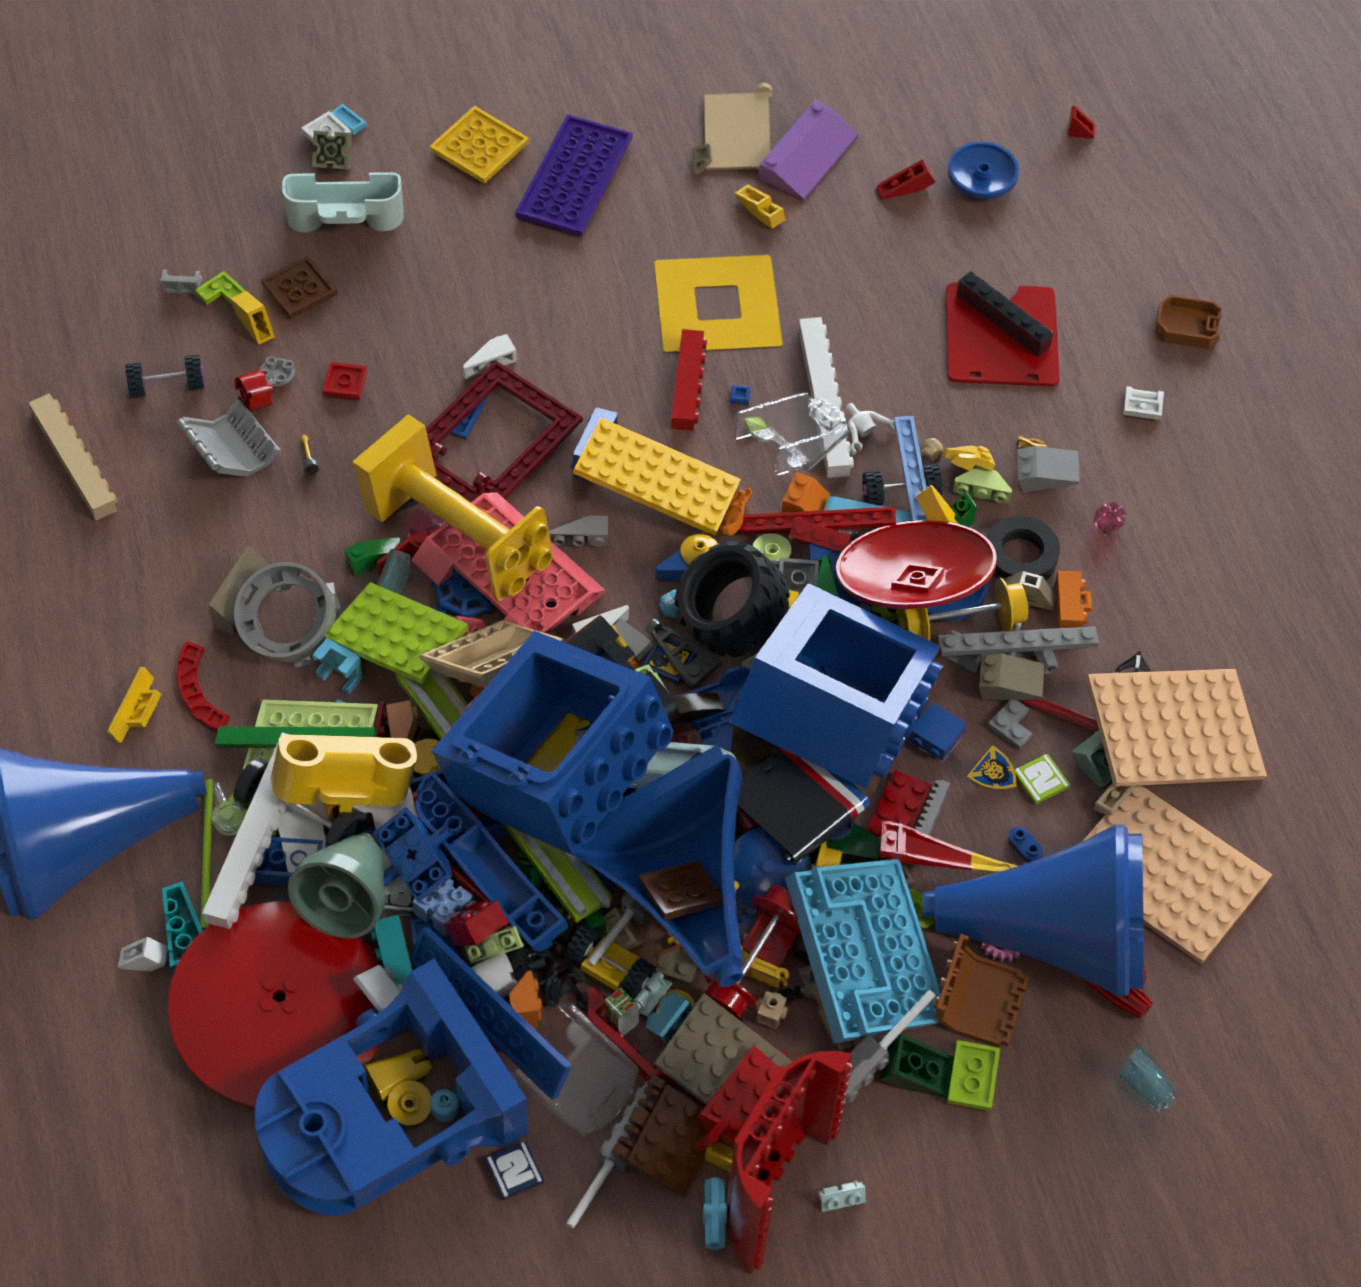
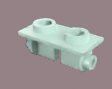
M659 971L652 974V977L646 984L647 989L643 988L638 996L634 998V1001L638 1004L639 1013L647 1017L673 984L663 979L664 975Z
M854 1181L841 1185L842 1190H838L837 1186L822 1188V1191H818L822 1212L866 1203L865 1185L862 1182Z

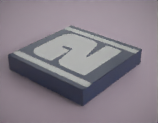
M526 1141L485 1159L502 1200L544 1183V1178Z

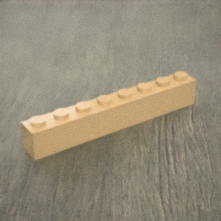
M49 393L28 402L34 419L94 519L97 521L117 512L115 503H118L115 494L109 492L108 489L110 488L106 479H101V472L98 466H93V459L90 453H85V446L81 439L76 438L77 433L73 425H68V417L65 412L61 413L58 400H53Z

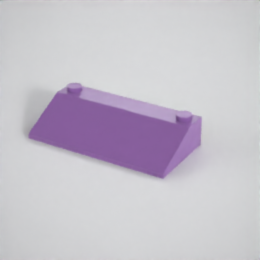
M814 100L759 164L758 179L804 201L855 141L858 133L829 106Z

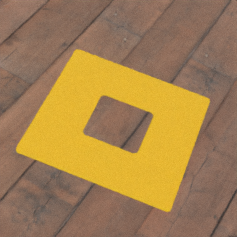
M770 255L656 260L654 262L663 350L665 352L680 351L682 329L704 331V338L707 339L706 350L782 346L783 342ZM736 285L738 287L741 318L703 321L698 319L694 290L696 287Z

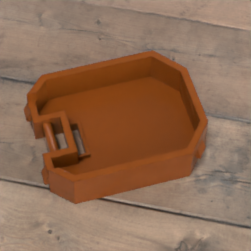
M1170 295L1159 304L1155 332L1166 343L1209 349L1220 340L1219 330L1216 329V326H1218L1222 318V308L1215 301ZM1202 324H1206L1205 332L1202 331Z

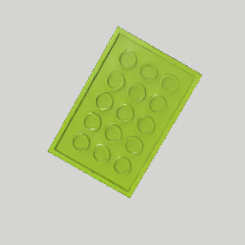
M370 582L331 626L324 636V641L326 638H329L368 661L423 684L433 670L420 659V655L461 638L469 628L468 624Z

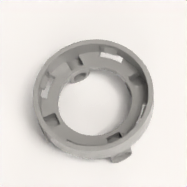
M279 562L259 569L246 580L235 601L234 620L242 640L258 655L275 662H292L295 667H301L311 663L310 655L324 642V636L334 624L335 612L340 611L341 607L336 594L330 591L326 583L314 571L298 563ZM300 572L309 578L312 575L316 579L315 583L313 584L311 581L300 577ZM291 585L300 586L312 595L316 604V619L312 628L304 637L292 643L282 644L267 639L264 636L261 623L257 619L258 609L262 600L272 590L274 592H283L290 589ZM254 587L258 588L249 606L245 605V600Z

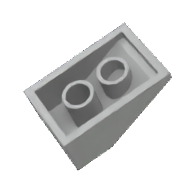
M1039 446L1017 449L1018 480L1023 493L1080 484L1078 451Z

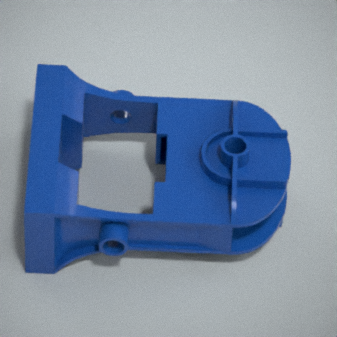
M435 959L411 971L401 992L381 1012L376 1008L364 1012L356 1021L357 1028L271 1076L262 1086L255 1107L256 1131L264 1160L273 1179L292 1203L296 1202L303 1208L324 1216H343L354 1212L441 1160L444 1161L446 1166L455 1165L468 1155L470 1148L488 1145L507 1147L529 1134L527 1098ZM408 1031L412 1032L428 1059L447 1056L459 1075L455 1078L459 1107L465 1114V1117L416 1148L412 1146L395 1118L387 1123L384 1121L366 1092L369 1090L366 1071L356 1057L382 1042Z

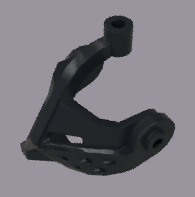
M1137 651L1135 655L1121 663L1114 673H1120L1124 669L1135 667L1134 672H1138L1139 669L1144 672H1151L1144 660L1141 651Z
M564 963L555 968L543 988L545 1002L554 1008L559 1003L562 995L572 990L577 998L576 1006L581 1011H584L588 1005L584 1002L583 996L576 986L577 983L581 984L585 980L583 973L571 963ZM563 978H565V982L563 983L561 988H559L558 984Z

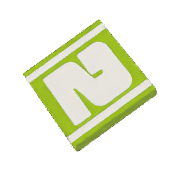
M1048 754L1014 770L1017 781L1035 805L1070 787L1069 782Z

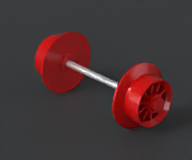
M772 885L764 897L755 896L752 899L755 909L760 913H765L772 919L741 968L744 975L777 922L796 933H801L798 916H796L789 890L783 887ZM704 975L709 985L703 994H706L738 1020L746 1008H757L758 1003L756 999L739 985L741 980L734 985L721 987L717 979Z

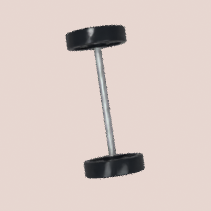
M257 758L243 769L233 792V799L236 805L246 810L249 809L269 764L268 761ZM287 802L289 807L330 828L325 848L350 836L364 833L366 815L355 807H352L351 812H341L335 821L331 822L299 804Z

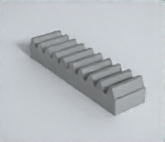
M935 780L934 787H932L931 794H929L926 806L923 809V813H921L915 830L930 836L948 794L949 782Z

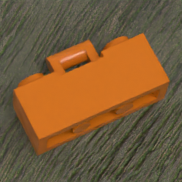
M1058 571L1055 580L1058 628L1083 627V624H1087V612L1092 611L1091 592L1085 591V579H1082L1081 572Z

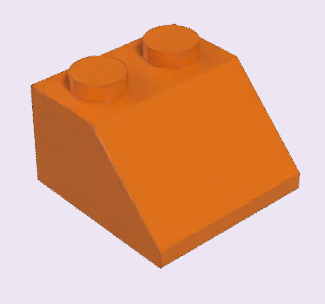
M796 472L782 500L781 513L824 510L826 500L831 495L815 478Z

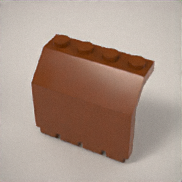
M960 934L959 940H954L950 952L954 953L953 959H948L945 971L948 972L947 977H942L939 990H942L941 996H936L933 1008L936 1009L935 1018L954 1034L999 1048L1000 1044L1008 1046L1013 1033L1011 1029H1014L1018 1016V1011L1016 1010H1020L1024 997L1023 992L1026 990L1029 977L1022 974L1021 969L977 956L967 947L969 936Z

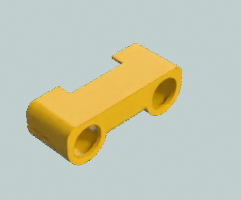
M283 735L279 738L271 774L272 790L279 799L292 804H316L318 797L325 804L340 805L339 812H351L353 805L395 806L401 804L407 798L417 759L416 748L411 740L405 738Z

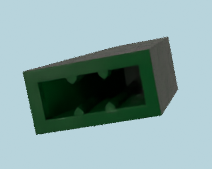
M855 823L847 838L838 842H827V848L842 851L840 863L855 864L885 861L887 859L886 857L879 856L880 839Z

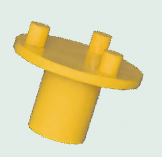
M423 739L414 744L417 753L414 767L416 773L426 775L430 771L434 772L441 769L432 753L433 748L439 743L438 740Z

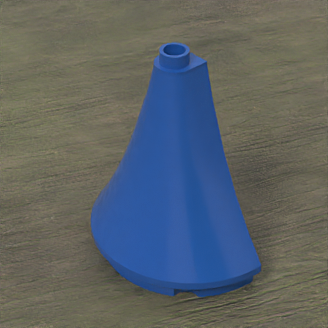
M715 745L624 797L619 807L612 812L609 811L598 824L594 838L588 843H583L573 856L597 869L626 890L651 912L682 945L703 974L712 979H717L719 986L727 987L736 984L744 977L741 970L744 961L738 930L734 884V839L742 772L736 759L727 753L723 755L720 747ZM673 852V854H671V855H669V856L661 857V856H663V855H665V854H668V853ZM698 860L723 895L724 905L664 920L639 884L638 875Z
M0 748V886L10 917L24 913L25 918L29 920L38 918L62 895L104 863L166 825L199 810L196 797L207 795L202 771L190 773L189 768L135 769L81 765L33 757Z
M1115 824L1085 841L1052 855L972 880L935 887V892L923 893L924 917H935L936 932L956 936L963 934L969 936V939L1027 955L1086 979L1116 996H1126L1129 993V989H1144L1142 834H1128V828L1124 824Z

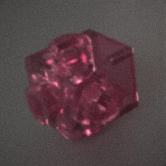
M1113 501L1102 505L1096 511L1093 522L1106 535L1123 527L1126 513L1121 506Z

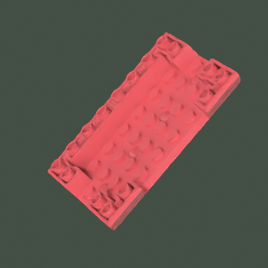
M497 492L483 493L471 502L509 529L513 528L524 518ZM447 522L424 540L411 560L438 587L453 576V568L456 569L506 615L504 621L546 634H550V631L574 612L579 615L606 593V590L551 541L553 559L549 566L542 571L536 570L530 575L523 589L517 595H508L504 600L498 601L493 596L485 560L488 550ZM547 602H554L556 606L549 608L545 604Z

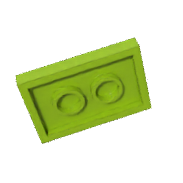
M957 1040L947 1103L991 1111L1000 1048Z

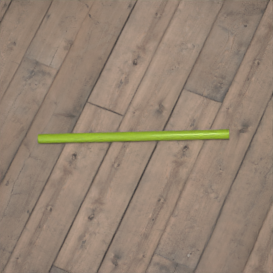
M212 779L205 780L207 795H204L200 925L203 930L209 926L202 912L210 896Z

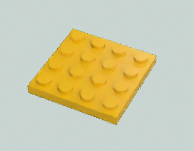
M474 106L430 145V151L485 184L529 143V138Z

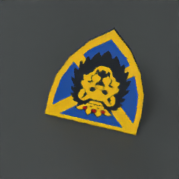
M993 745L989 747L966 775L974 782L988 788L1007 789L1017 787L1016 774L1012 763L1002 751Z

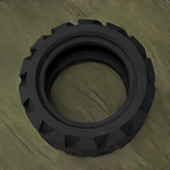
M729 541L728 544L719 543L710 547L709 551L700 553L691 561V566L683 572L679 580V590H676L675 606L679 608L676 611L679 623L685 627V631L711 652L720 656H725L727 653L731 657L746 655V651L751 650L754 652L764 646L766 640L769 639L787 614L789 608L788 598L790 597L789 585L781 570L754 546L737 541ZM752 577L751 593L744 606L730 618L722 621H713V608L720 593L732 582L741 578Z

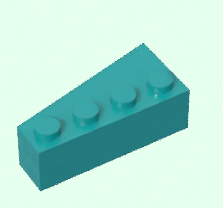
M183 882L162 888L172 978L182 955L193 940L203 931Z
M399 915L379 919L371 930L373 941L376 940L378 948L375 949L377 960L382 961L383 968L386 969L388 967L396 977L393 980L397 985L402 984L404 986L412 968Z

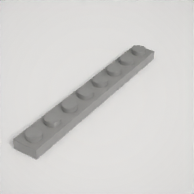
M1096 626L939 635L938 643L941 646V656L1092 648L1099 645Z

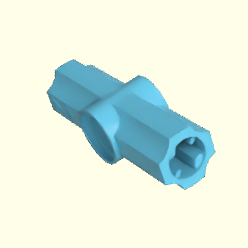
M710 1178L705 1180V1203L703 1204L705 1247L711 1250H719L720 1248H725L727 1206L725 1203L724 1180Z

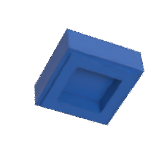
M732 385L730 404L749 405L751 387Z

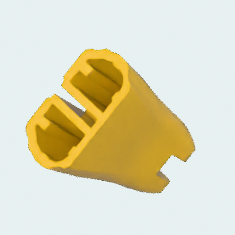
M415 1049L363 1065L370 1085L374 1087L375 1094L381 1103L388 1100L391 1090L397 1084L403 1081H417L432 1070L433 1067L430 1061L420 1062L426 1056L423 1049Z

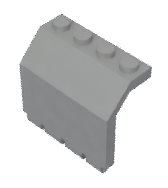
M235 400L226 414L213 421L182 417L176 422L211 469L216 470L217 473L248 477L270 465L280 452L279 447L241 400Z

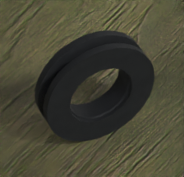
M1012 516L996 523L988 533L987 539L992 543L996 551L997 564L994 575L997 578L1004 579L1025 571L1042 576L1047 580L1053 574L1060 554V544L1054 531L1042 521L1028 516ZM1013 539H1026L1033 542L1040 549L1041 557L1035 562L1027 564L1017 563L1004 553L1003 545Z

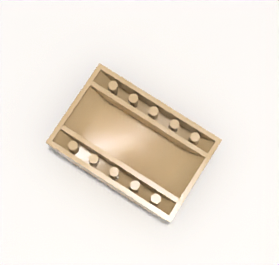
M502 620L420 655V659L433 671L443 674L445 677H453L460 682H468L474 684L475 687L486 688L536 630ZM537 631V632H539V633H542V634H544V635H547V636H549V637H552V638H554V639H557V640H559V641L564 642V639H563V638H559V637H556V636H553V635H550V634H546V633Z

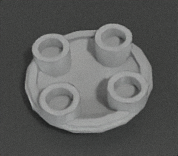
M274 356L267 357L265 363L259 368V370L262 369L264 371L267 383H271L273 387L287 384L295 375L294 363L291 360L275 358Z

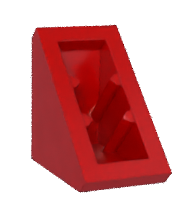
M1073 105L1068 121V137L1093 139L1095 137V124Z

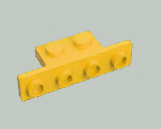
M145 667L139 668L107 730V733L117 743H122L130 727H146L162 695L158 690H149L154 677Z

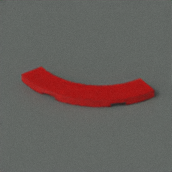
M186 641L178 658L176 673L180 696L188 711L197 721L211 731L218 733L219 727L227 725L230 716L214 707L203 696L198 683V667L205 650L202 646Z

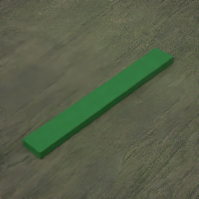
M219 727L215 745L217 748H276L282 733L312 736L376 737L377 730L375 727Z

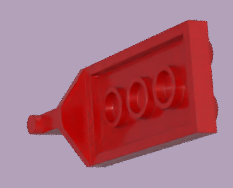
M755 1045L748 1050L698 1114V1118L707 1131L695 1144L694 1149L696 1152L706 1149L715 1143L717 1139L729 1145L734 1144V1140L779 1068Z

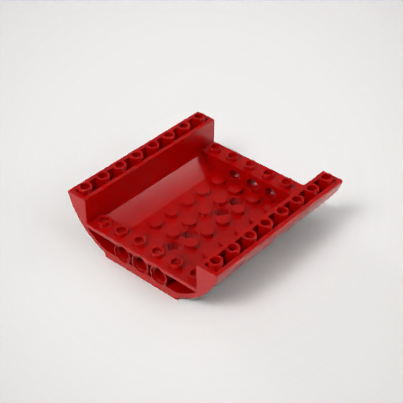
M822 1051L800 1057L785 1067L780 1065L734 1140L727 1199V1211L730 1213L729 1234L738 1260L751 1275L755 1268L760 1269L765 1259L763 1256L766 1249L764 1248L767 1244L766 1239L769 1234L767 1231L770 1226L768 1223L771 1218V1205L774 1200L771 1197L774 1190L772 1185L775 1180L779 1182L785 1172L783 1169L786 1162L790 1163L796 1153L794 1148L797 1144H802L806 1134L828 1145L831 1139H836L840 1131L839 1126L844 1112L842 1109L845 1105L846 1090L849 1086L847 1082L851 1076L850 1071L853 1066L850 1063L852 1056L850 1053ZM770 1156H775L779 1160L777 1162H771L768 1158ZM763 1174L766 1175L768 1179L760 1180L757 1178V1176Z

